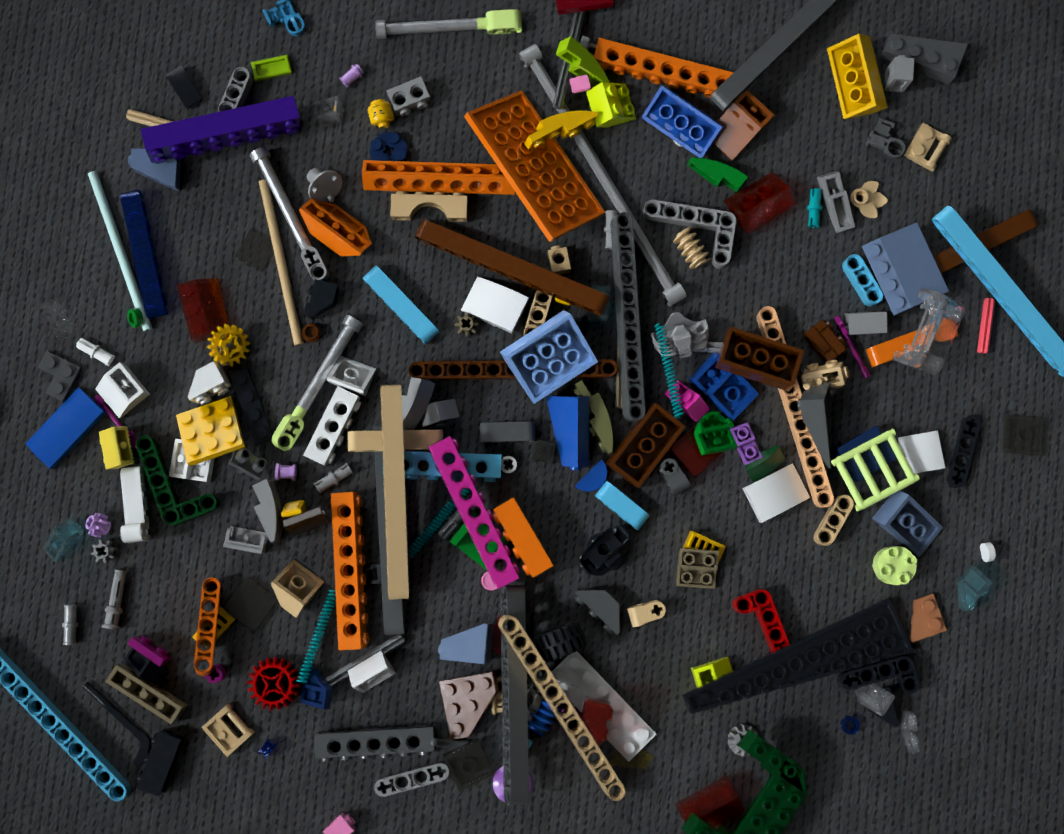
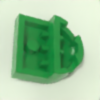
M720 412L705 414L695 427L694 436L702 456L734 450L738 447L730 431L734 424L729 418L726 419L721 416Z

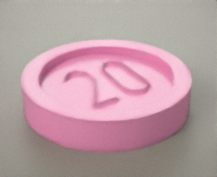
M486 572L481 580L483 587L487 590L497 589L489 573Z

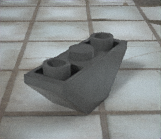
M576 590L574 592L577 595L575 599L582 606L586 604L591 609L589 613L596 620L600 618L605 623L603 627L610 634L612 632L615 634L620 632L619 603L606 590Z

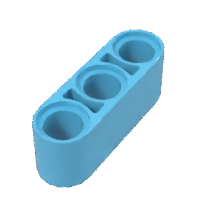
M857 254L850 255L842 264L843 271L864 305L868 307L875 306L882 300L883 293L863 259ZM849 261L856 263L855 269L849 266ZM859 277H863L866 280V285H862L859 282ZM869 293H873L875 295V301L869 299Z
M608 481L595 494L598 500L600 499L604 505L613 512L615 511L620 518L632 525L637 531L650 517L648 513Z

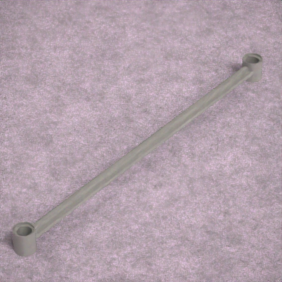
M534 44L519 52L518 55L520 60H523L526 64L524 65L525 68H532L553 103L557 88L541 64L542 54L537 45ZM565 102L561 110L556 109L558 113L570 111ZM580 130V133L573 138L617 212H627L632 216L634 240L665 291L662 292V296L667 299L668 306L671 307L687 298L680 283H673L584 133Z

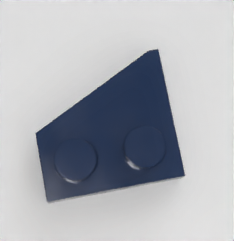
M313 666L310 668L311 672L307 671L311 674L306 675L309 677V679H305L308 682L302 685L300 703L321 709H330L333 689Z

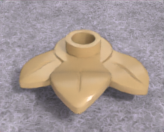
M876 181L864 183L861 188L855 189L850 195L851 203L855 207H859L861 214L872 219L878 216L877 208L882 207L888 201L883 194L877 192L878 182ZM856 196H862V201H858Z

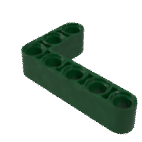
M141 436L137 439L136 448L165 524L172 526L180 525L214 512L219 508L220 500L216 495L204 494L180 504L156 439L149 436ZM150 440L151 446L145 450L144 442ZM153 458H156L157 465L156 467L152 468L150 466V461ZM159 476L164 478V483L161 486H158L156 482ZM165 494H169L171 498L167 504L163 502ZM208 498H212L214 501L211 508L206 506ZM190 505L195 506V513L193 515L188 513ZM172 512L177 514V519L174 522L170 520Z

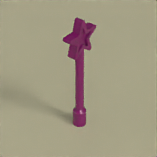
M839 316L834 317L836 325L860 367L863 378L871 376L857 353L843 321H841Z
M100 394L95 396V401L99 406L103 407L116 426H122ZM131 430L128 433L130 435V445L132 446L131 448L137 451L136 441L139 437H135L134 432Z

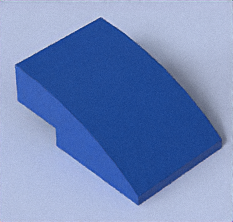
M713 352L688 380L717 409L733 421L759 393L744 377L715 368L719 353Z

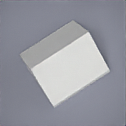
M340 356L328 375L327 381L333 385L366 396L376 368Z
M382 650L348 670L352 687L361 693L366 692L396 674Z

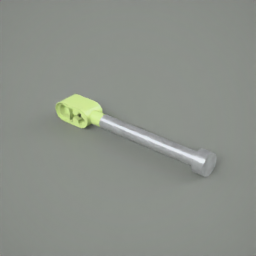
M516 9L489 11L486 13L485 18L386 23L385 20L375 21L377 40L387 39V35L479 29H487V33L490 35L509 34L512 31L522 32L521 11Z
M346 315L342 322L345 325L295 410L292 414L283 417L274 432L272 443L277 448L284 451L291 449L304 428L303 417L353 333H359L363 326V323L354 317ZM292 421L295 423L294 427L290 425ZM286 436V442L280 445V438Z

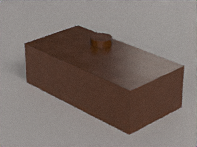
M730 326L725 334L715 368L789 392L794 387L804 350Z
M651 403L645 411V416L636 422L605 464L634 487L640 488L686 426L657 403Z

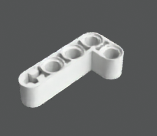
M142 466L121 468L120 476L125 525H122L120 530L123 543L149 541V518L146 516V510H148L147 498L144 497V491H146L144 469Z

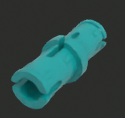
M814 188V191L810 189V201L807 206V211H809V228H815V226L820 228V212L823 209L821 206L822 189Z

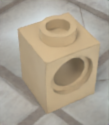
M561 245L551 247V250H548L551 272L558 275L570 273L571 267L567 247L562 248ZM556 256H561L564 262L557 264L553 259Z

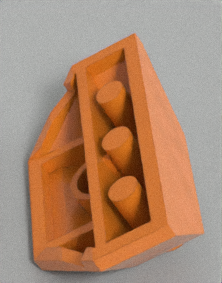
M311 198L299 209L310 234L339 256H360L372 244L366 227L336 204L317 201Z

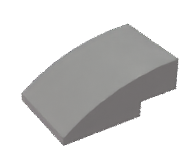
M265 479L253 485V489L261 503L255 506L254 509L270 542L278 543L281 541L283 529L281 502L273 480Z

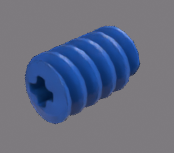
M542 700L541 706L536 710L537 713L529 714L533 720H528V725L534 732L545 737L543 731H549V727L546 724L552 725L554 722L550 717L556 718L546 700Z

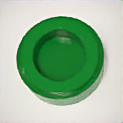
M139 308L129 309L127 313L129 324L133 328L141 327L143 325L141 310Z

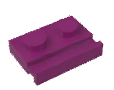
M144 635L132 637L128 642L129 646L158 666L167 664L171 658L167 655L168 651L160 646L156 648L151 644L152 640Z

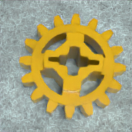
M224 324V329L218 326V332L212 331L213 338H208L211 345H208L207 348L212 350L209 355L214 357V361H220V364L224 366L226 363L233 366V361L239 364V358L245 359L244 352H249L246 345H249L250 342L245 341L248 335L242 334L243 329H237V326L233 324L231 327L228 324Z

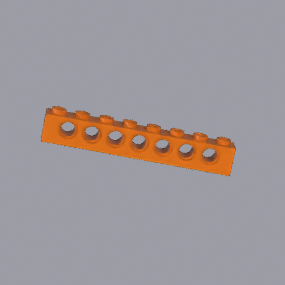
M602 38L598 39L594 58L603 70H606V68L611 69L619 75H624V73L630 74L638 80L642 78L649 79L653 84H668V87L672 89L684 88L688 93L692 94L697 92L703 93L707 98H710L718 88L717 84L724 83L734 73ZM614 55L618 59L612 61L609 59V56ZM633 60L636 64L629 65L627 61ZM645 65H652L654 69L647 70ZM668 69L672 74L666 75L663 70ZM687 74L689 75L690 79L685 80L681 77V75ZM699 79H706L708 84L700 83Z
M363 160V190L515 195L514 189L497 164Z
M359 492L331 493L338 650L367 648L369 643V634L366 632L368 615L365 613L367 595L364 593L366 576L363 574L362 567L365 565V556L362 554L364 537L361 535L363 517L360 515L362 498L359 496ZM347 507H349L351 510V514L349 517L345 515V509ZM348 526L352 529V534L349 537L346 534ZM349 546H351L353 549V553L351 556L347 554V548ZM350 565L354 568V573L352 575H349L348 573V567ZM350 585H353L355 588L353 595L349 593ZM352 604L356 608V612L354 615L350 612V606ZM352 624L357 628L356 634L351 632Z

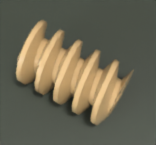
M690 226L678 233L673 243H680L677 249L684 250L681 253L682 257L688 256L685 262H692L689 268L696 269L711 258H705L708 255V251L701 252L705 246L697 245L701 240L693 239L697 233H689L693 228Z

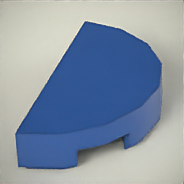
M601 459L575 487L586 492L595 491L600 488L607 477V468L603 460Z

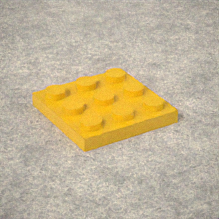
M231 396L176 415L186 462L189 467L245 447Z

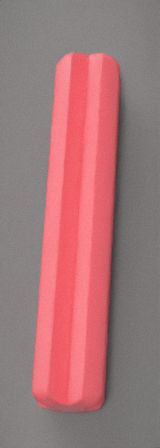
M986 298L983 303L977 352L982 354L988 353L995 309V299Z

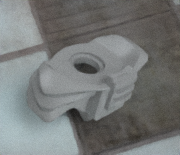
M675 312L670 315L665 324L666 327L661 329H666V331L659 333H668L661 336L668 337V339L661 341H669L662 345L670 344V346L664 347L671 348L665 352H672L665 356L679 354L680 358L692 356L693 350H700L706 346L709 337V327L705 319L694 322L684 317L681 313ZM657 332L651 333L654 348L660 353L662 350L658 346L660 344L657 338L659 335H656Z

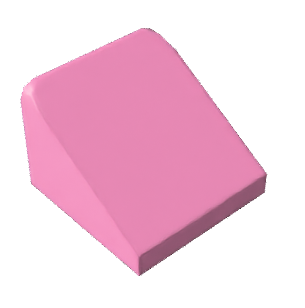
M586 74L570 79L572 93L574 94L585 92L592 88L589 77Z

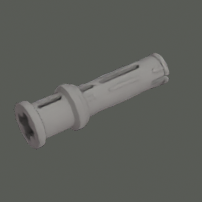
M114 570L109 606L105 608L106 617L102 628L120 630L118 624L120 614L123 613L120 607L127 571Z

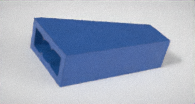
M546 396L562 466H568L570 470H581V467L589 466V396Z

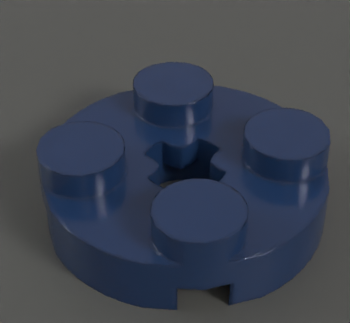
M395 132L382 133L375 137L370 144L372 160H406L408 154L407 145L404 139ZM386 147L394 149L391 156L383 153L386 151Z

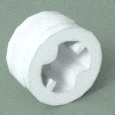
M506 456L501 459V470L504 473H512L516 470L517 462L513 457ZM508 459L513 461L512 465L514 467L511 470L510 468L509 470L504 469L505 464L503 462L505 460L507 462Z

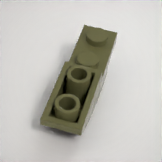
M581 380L575 384L576 389L574 393L576 396H589V416L593 415L594 417L589 420V432L592 436H597L600 441L597 443L603 453L607 452L609 455L613 451V433L608 411L600 394L596 393L591 396Z

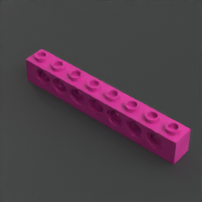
M449 436L429 446L428 449L495 587L499 589L519 579L517 574L520 571L516 563H511L509 559L511 555L507 545L503 546L500 540L502 534L499 528H494L492 520L494 518L489 509L486 510L483 505L485 499L482 493H477L476 480L466 470L468 464L464 456L460 457L457 451L460 449L455 439L452 440ZM446 453H451L454 456L452 464H447L444 461ZM455 471H460L463 474L460 482L454 481L452 477ZM464 488L471 491V497L468 500L463 499L461 496ZM473 506H477L480 509V514L477 517L470 515V509ZM483 523L488 526V532L485 535H481L478 531L479 526ZM494 541L497 549L495 552L490 553L487 550V545L489 542ZM499 559L505 561V568L502 570L496 568V562Z

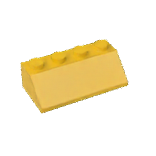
M857 34L827 48L844 119L869 115L888 108L870 36Z

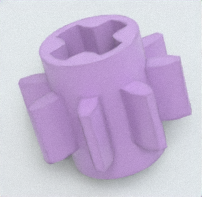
M101 513L89 516L85 524L86 529L89 530L88 535L100 538L102 535H106L111 527V523L107 521L108 516Z

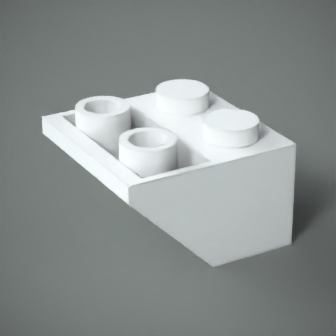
M213 361L196 370L188 394L190 401L204 405L212 400L211 397L218 394V396H221L229 391L228 388L232 385L222 366Z
M120 362L103 376L95 389L119 419L150 395L127 365Z

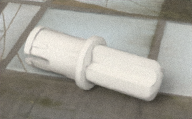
M80 338L77 342L76 347L89 354L90 358H96L107 366L112 363L115 357L101 349L100 345H94L84 338Z

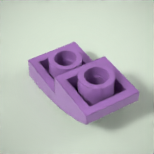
M748 422L730 429L744 466L762 458Z

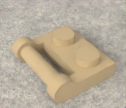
M922 123L903 156L930 171H934L939 157L946 145L950 144L952 138ZM934 140H939L940 142L930 160L924 159Z
M230 703L201 727L227 757L255 733L235 713ZM225 714L243 733L240 738L222 718Z

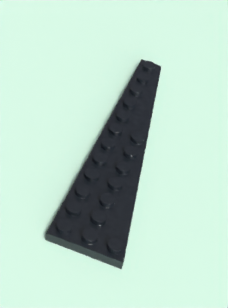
M886 598L682 694L689 713L694 714L720 705L766 694L770 691L791 687L827 677L831 674L841 673L849 669L909 654L914 651L890 598Z

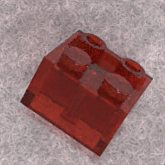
M586 695L581 716L595 742L601 745L602 740L606 741L608 735L606 724L607 721L612 719L613 709L609 701Z

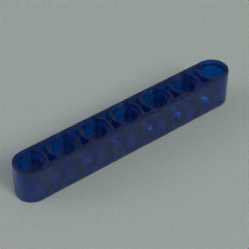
M138 189L121 193L120 199L145 313L148 319L168 315V310L166 311V299L164 292L161 290V287H163L161 277L157 272V269H159L157 258L153 254L155 249L153 240L149 235L151 231L149 222L145 217L147 215L145 204L141 199L143 195L141 190Z

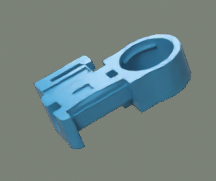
M280 0L276 2L277 8L274 7L268 11L262 10L270 28L274 27L278 22L283 23L284 20L287 31L292 36H300L304 33L305 23L299 13H295L290 3L292 0ZM295 20L302 23L301 29H299ZM291 22H292V24H293V26H294L296 32L290 30V28H289L290 25H289V24H290Z

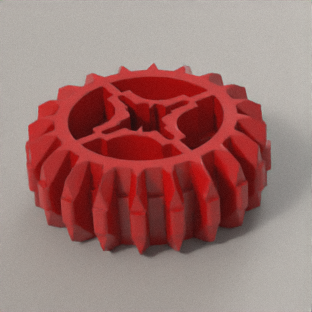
M268 657L266 658V664L261 660L259 661L260 667L256 665L253 667L256 673H249V676L254 679L247 681V684L253 685V687L247 690L248 692L254 691L255 694L251 695L250 698H258L255 703L256 705L263 702L262 709H265L269 704L270 711L274 710L275 705L278 710H281L282 704L287 707L289 706L288 700L291 702L295 700L291 694H299V691L294 689V687L298 688L301 686L300 683H295V680H298L300 675L294 677L293 673L298 670L297 668L289 669L292 666L291 662L285 666V658L279 663V658L274 657L272 663L271 658ZM267 668H278L281 671L276 676H272L264 670ZM285 675H287L289 680L288 691L282 683ZM260 676L262 677V680L265 682V689L263 690V693L259 688ZM279 678V679L277 680L276 686L273 687V688H271V689H269V688L271 687V684H272V682L270 681V679L273 681V680ZM271 692L281 693L284 696L277 700L267 698Z

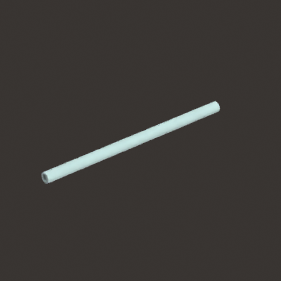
M97 171L89 172L88 176L135 308H139L142 312L143 332L149 331L153 328Z

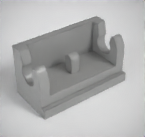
M887 312L844 313L845 328L848 331V335L887 333Z
M230 526L227 529L223 547L265 554L268 536L266 532Z

